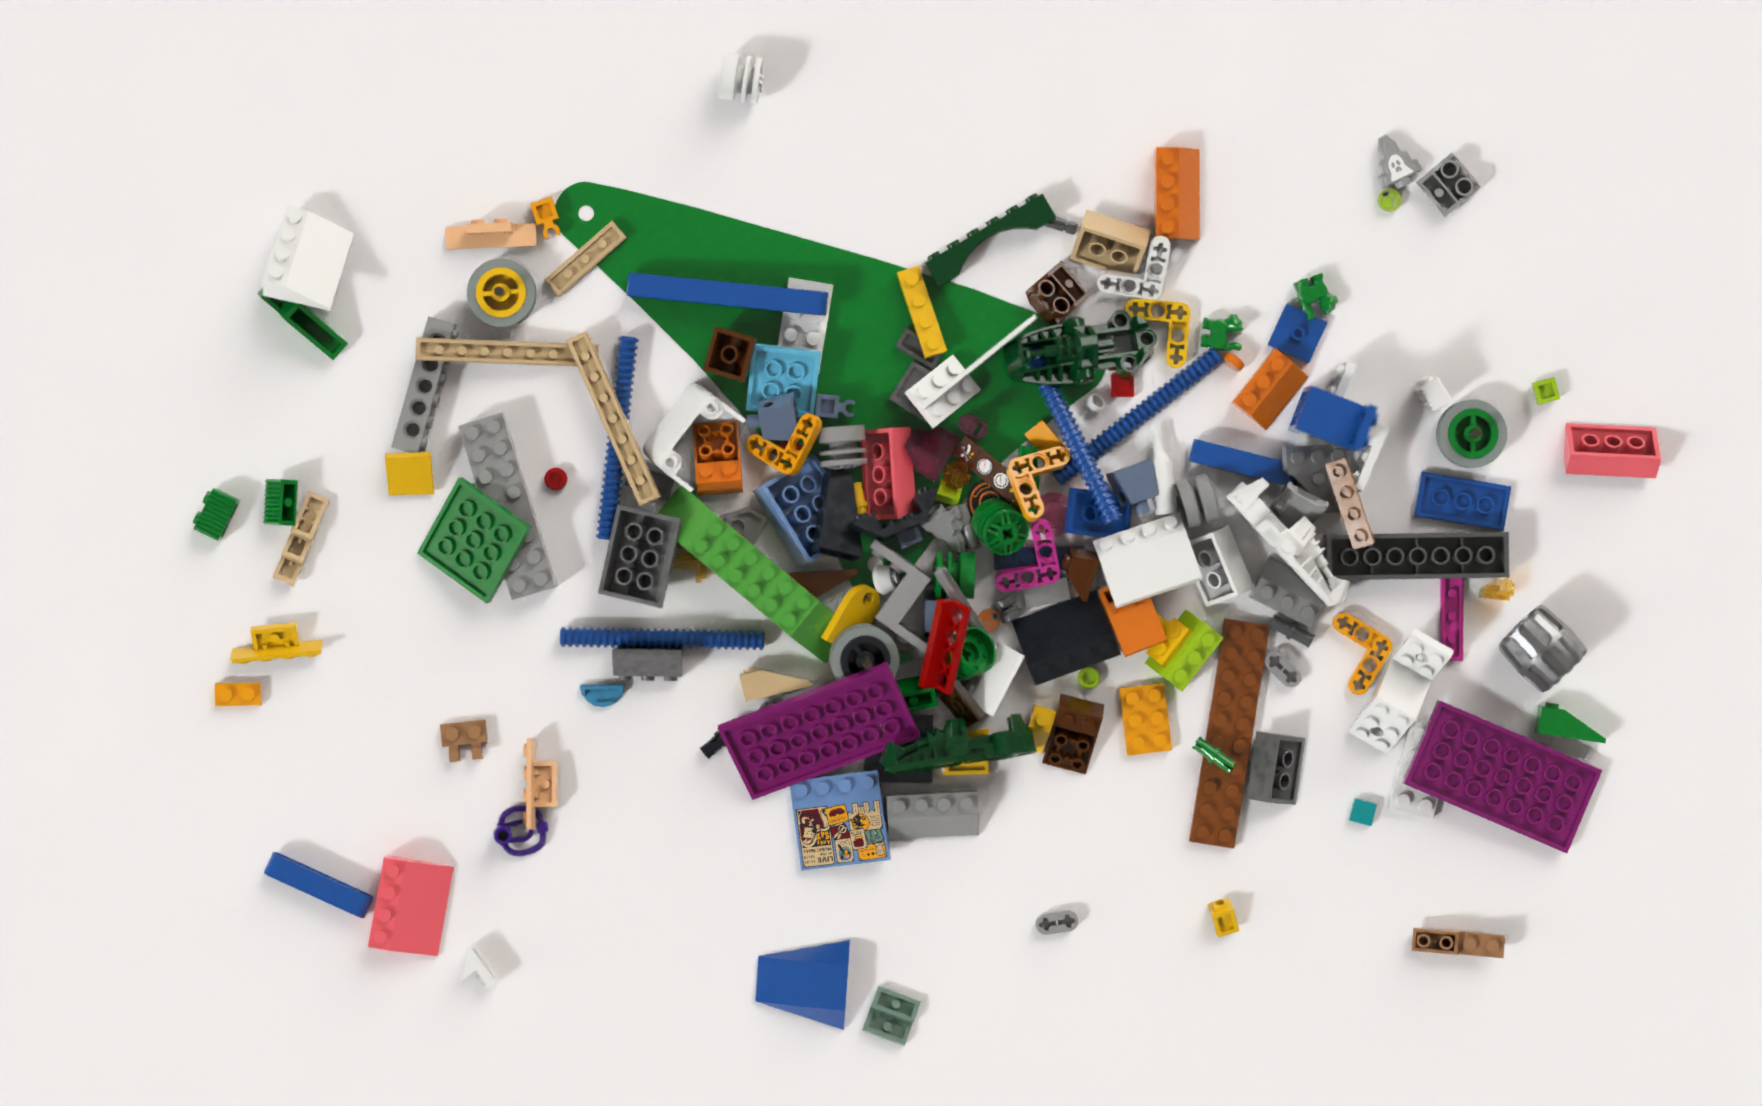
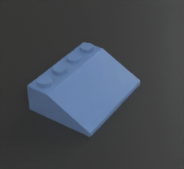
M815 454L805 460L798 474L791 476L782 473L752 491L799 569L823 555L812 552L822 478L826 472L821 467L820 461Z

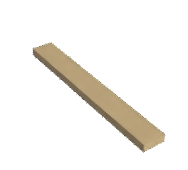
M588 331L566 340L639 506L660 498L661 495Z
M416 337L415 360L577 366L567 343ZM594 344L599 356V344Z

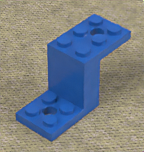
M1314 386L1303 388L1288 431L1294 433L1302 432L1351 452L1362 451L1363 448H1367L1370 442L1371 435L1368 434L1370 428L1375 426L1378 421V407L1371 404L1361 405Z

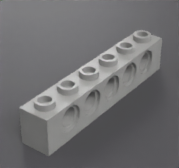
M428 316L422 338L441 336L445 339H457L459 330L456 329L457 324ZM415 361L392 442V448L409 453L425 452L428 439L425 438L427 429L431 430L434 422V417L431 414L433 407H438L440 395L437 393L439 386H443L447 373H444L446 364H450L449 361H438V367L434 371L428 370V361ZM425 380H429L432 384V389L428 393H424L421 390V383ZM418 402H423L426 406L425 412L421 415H418L414 410ZM415 423L419 426L420 431L417 436L412 437L408 432V428L411 424Z

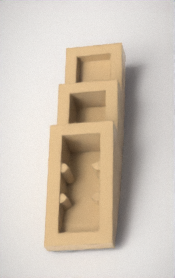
M308 491L296 517V526H292L290 530V536L281 553L282 556L272 576L273 579L292 587L295 586L324 517L329 499Z

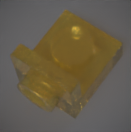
M1504 578L1502 591H1500V586L1487 585L1486 589H1480L1479 598L1510 601V597L1514 595L1515 584L1512 583V578Z

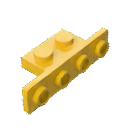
M296 622L251 626L250 632L253 646L233 648L230 660L231 663L245 664L250 661L259 660L267 662L279 658L288 660L300 656L314 657L322 653L323 642L322 640L300 642Z

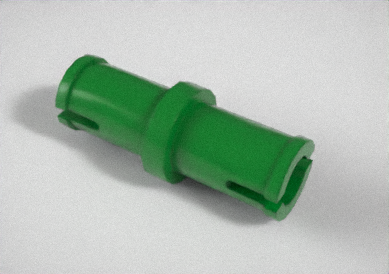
M1201 736L1195 741L1196 744H1193L1192 749H1195L1206 757L1210 764H1216L1227 774L1232 772L1237 762L1221 752L1222 749L1219 747L1215 748L1202 739Z

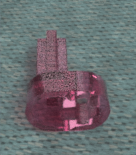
M964 414L958 419L959 430L971 438L981 439L988 432L986 422L972 414ZM978 423H981L982 427L976 436L973 432Z

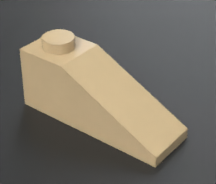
M756 666L743 669L744 674L739 675L746 702L812 686L811 680L764 669L757 670Z

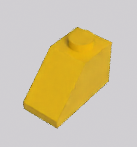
M1034 704L1026 728L1027 730H1033L1036 752L1043 753L1057 711Z

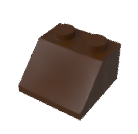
M715 326L703 370L745 383L757 338Z

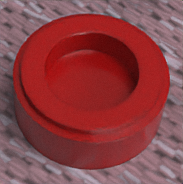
M552 468L546 472L544 481L551 490H561L566 486L568 477L564 470Z

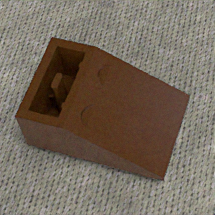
M1060 694L1056 707L1057 713L1047 741L1042 763L1086 774L1102 723L1104 704Z

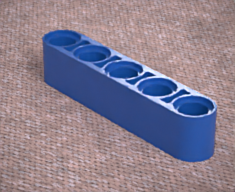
M1193 439L1188 459L1190 462L1257 479L1263 478L1268 482L1284 486L1288 482L1293 483L1295 486L1297 484L1292 476H1288L1285 473L1281 460Z
M278 852L272 853L264 870V874L360 918H365L374 899L372 895Z

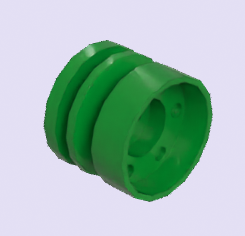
M1002 498L985 500L975 509L972 515L971 525L973 532L993 553L1010 555L1017 552L1028 538L1029 526L1027 520L1008 500Z
M937 550L932 566V586L935 598H941V588L943 587L937 580L934 572L938 567H946L966 599H974L975 552L960 551L958 561H953L952 551H948L947 561H942V551Z
M968 627L956 675V680L958 679L960 683L990 670L996 660V649L991 637L978 627ZM956 634L953 635L954 643L957 638ZM949 653V657H948V660H949V663H950V664H951V660H952L951 653Z

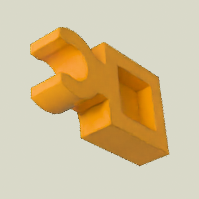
M549 197L530 203L537 226L544 224L543 236L545 239H549L548 231L550 229H555L557 236H560L561 231L553 222L559 219L553 198Z

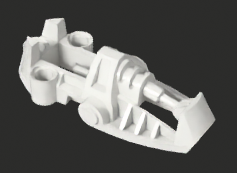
M1260 478L1247 486L1241 482L1226 496L1227 500L1273 549L1276 548L1279 556L1328 607L1344 602L1350 582L1334 577L1327 567L1328 562L1322 554L1326 548H1320L1318 545L1320 540L1316 541L1314 539L1316 527L1303 516L1288 530L1258 497L1270 485L1265 479ZM1319 569H1322L1327 577L1330 591Z

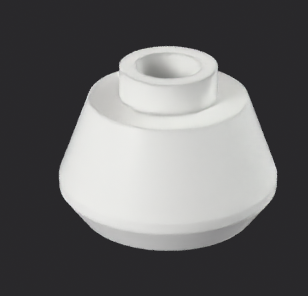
M876 565L873 569V583L878 593L886 595L897 587V583L900 582V576L897 571L886 565Z

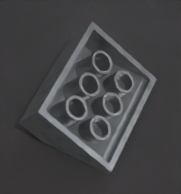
M617 505L598 594L663 608L682 519Z

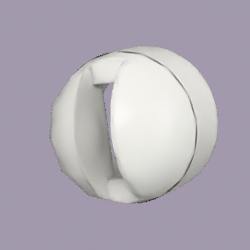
M1093 393L1085 400V407L1087 406L1089 412L1096 413L1104 408L1105 402L1099 394Z

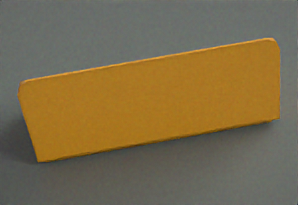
M1040 420L1024 434L1033 446H1038V451L1056 446L1065 447L1043 420ZM1057 453L1055 458L1049 460V465L1054 459H1059L1062 462L1064 457L1059 456Z

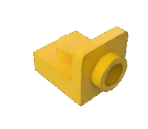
M1229 898L1218 899L1207 905L1218 938L1239 931L1235 912Z

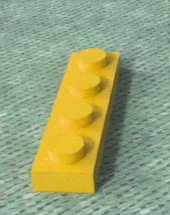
M919 266L897 272L924 358L946 353L947 348Z

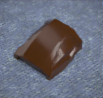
M1062 260L1025 292L1029 304L1044 321L1052 325H1057L1091 295L1067 270Z

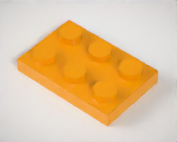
M1164 683L1119 688L1127 756L1172 750Z

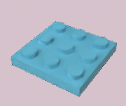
M756 343L751 359L746 411L758 412L761 400L794 392L799 417L807 413L814 415L821 351Z

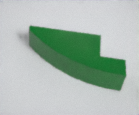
M263 287L257 293L286 322L332 360L348 345L337 332L306 305L263 296Z

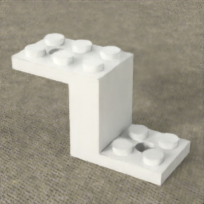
M1351 362L1338 365L1333 375V378L1336 379L1333 386L1328 387L1327 392L1344 397L1357 365ZM1378 423L1370 428L1368 433L1371 435L1370 442L1367 448L1362 449L1357 457L1356 462H1359L1357 470H1352L1358 492L1364 491L1389 431V428Z
M1414 628L1386 662L1370 702L1350 725L1348 732L1387 754L1416 720L1431 681L1452 657L1454 650Z

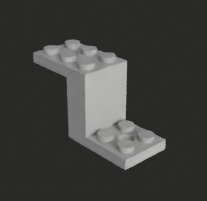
M875 539L870 545L873 549L871 553L880 560H883L885 557L892 562L890 567L901 574L902 571L906 573L876 614L875 618L878 620L876 624L885 631H888L890 628L896 633V639L905 645L907 642L914 646L913 651L924 658L928 641L903 624L901 620L929 583L931 576L884 542Z

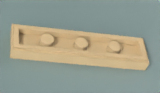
M611 221L544 281L558 297H561L625 241L627 237Z

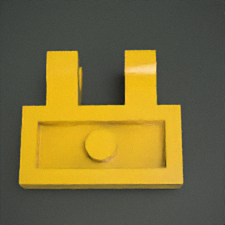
M1157 613L1167 642L1149 648L1146 654L1165 668L1192 634V631L1174 617L1168 622Z

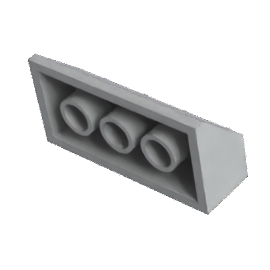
M977 790L886 794L889 839L979 835Z

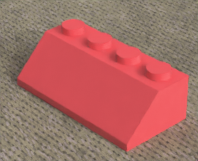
M1566 423L1564 438V466L1566 474L1636 478L1657 477L1661 455L1656 428Z
M911 427L865 430L866 440L860 442V447L867 450V452L861 453V458H867V464L862 465L864 498L868 502V507H866L868 515L875 513L877 520L900 519L911 512L916 513V508L912 502V499L915 497Z

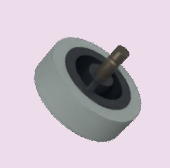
M859 623L847 627L837 635L830 649L829 660L837 680L866 669L869 670L885 662H888L895 677L899 667V652L895 642L884 629L874 624Z

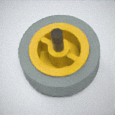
M499 258L481 264L473 272L467 286V299L471 310L481 321L494 327L507 328L523 322L531 314L537 299V289L533 277L526 268L513 260Z

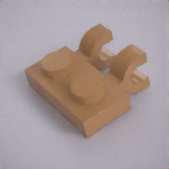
M486 720L440 724L442 747L449 746L450 762L461 761L459 745L467 744L472 745V760L483 759L481 743L488 742Z

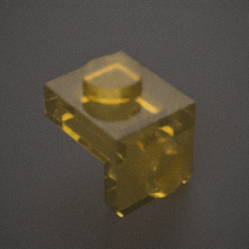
M679 555V559H674V568L696 569V583H701V578H706V565H702L700 560H693V555Z

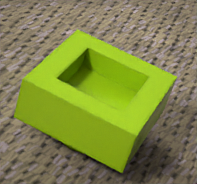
M1555 377L1531 383L1537 405L1560 399Z
M941 479L935 500L950 505H957L963 485Z

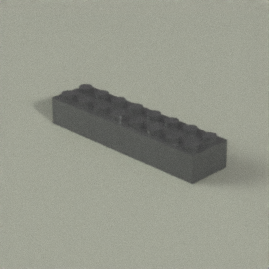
M1509 532L1373 534L1375 543L1358 549H1353L1348 534L1323 535L1324 547L1326 548L1324 550V557L1328 562L1327 567L1334 577L1342 580L1509 577Z

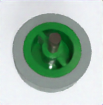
M1465 400L1453 404L1441 415L1436 428V440L1441 453L1451 463L1465 468L1482 467L1494 461L1503 451L1507 440V427L1501 413L1491 404L1481 400Z

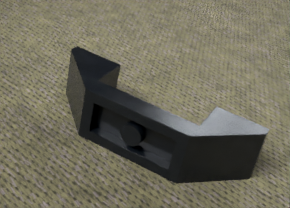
M927 486L916 491L917 495L912 499V502L918 514L916 515L915 512H911L903 516L904 520L901 522L890 521L882 525L883 529H881L875 513L868 515L867 512H864L854 517L855 521L850 526L852 530L881 542L924 524L927 521L938 490L936 487L929 489Z

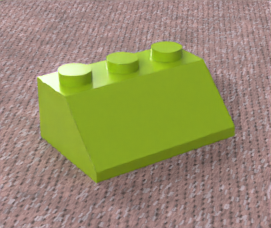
M1186 609L1178 621L1189 628L1192 634L1165 668L1150 656L1145 661L1147 666L1182 692L1224 638Z

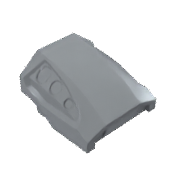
M1452 152L1416 182L1444 217L1481 188Z
M1288 482L1273 501L1270 510L1287 529H1290L1303 516L1314 524L1317 518L1324 513L1329 502L1323 501L1293 485V483Z

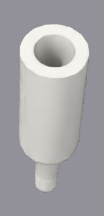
M1160 429L1151 430L1154 449L1151 459L1154 465L1158 495L1154 497L1156 515L1177 513L1178 506L1172 462L1163 450Z

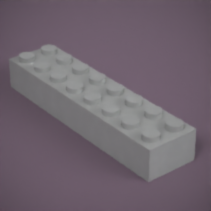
M495 414L458 426L477 488L533 527L505 576L511 599L514 600L556 587L555 576L505 414Z

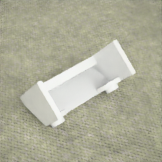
M691 384L684 390L643 445V452L663 472L688 491L693 492L696 488L677 475L682 466V459L678 453L672 450L699 413L707 419L714 420L719 418L726 410L744 424L747 422V419L702 385Z

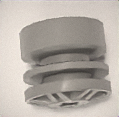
M865 425L821 428L818 434L819 443L829 445V449L821 451L820 456L830 455L829 461H820L821 467L849 469L867 464V458H857V453H865L867 450L856 447L857 442L866 440Z

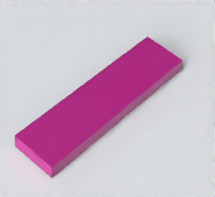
M1440 578V643L1454 650L1452 657L1448 661H1463L1464 578Z

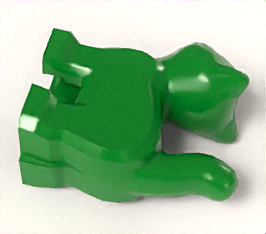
M1322 273L1310 277L1312 286L1307 285L1308 278L1293 283L1297 291L1298 302L1301 304L1309 321L1314 319V311L1310 307L1311 304L1319 301L1320 308L1324 315H1327L1328 312L1331 313L1338 303L1337 296H1333L1328 292V288L1322 279Z
M1230 314L1224 320L1203 318L1202 329L1210 330V336L1207 337L1202 334L1200 347H1211L1222 351L1234 349L1240 351L1242 349V345L1237 342H1227V332L1238 333L1244 329L1242 328V321L1236 314Z

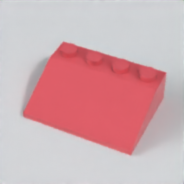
M386 855L382 864L368 947L438 956L454 867Z

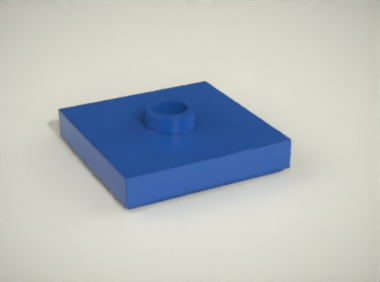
M1285 304L1267 345L1309 364L1328 322L1315 316L1312 321H1309L1304 311Z

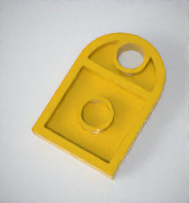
M860 584L850 589L841 601L821 638L832 644L837 635L847 627L859 623L871 624L880 607L878 592L866 584Z

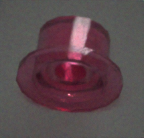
M1049 492L1042 495L1041 500L1044 505V513L1041 518L1050 522L1053 537L1066 534L1064 533L1068 497L1059 492ZM1039 525L1038 531L1045 535L1044 531L1048 528Z

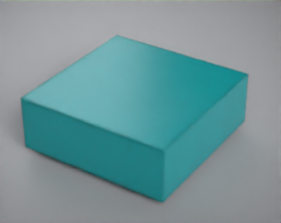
M1354 798L1349 821L1372 826L1377 804Z

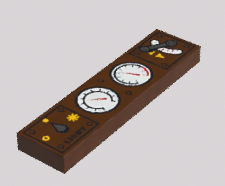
M968 435L965 436L952 454L1021 511L1007 476V468ZM1027 485L1019 487L1022 494H1031V489Z

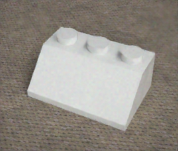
M1229 525L1189 540L1203 580L1197 581L1196 584L1206 607L1239 596L1255 588Z
M1001 642L997 646L995 645L996 660L993 667L978 675L977 677L980 679L976 686L972 684L968 690V693L982 710L991 716H994L1025 657L1020 652Z

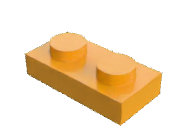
M261 682L215 683V706L262 705Z

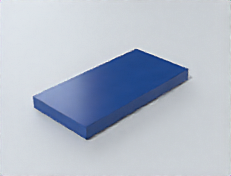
M1421 472L1414 516L1504 531L1511 486Z

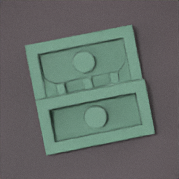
M878 986L862 1031L905 1046L921 1001Z

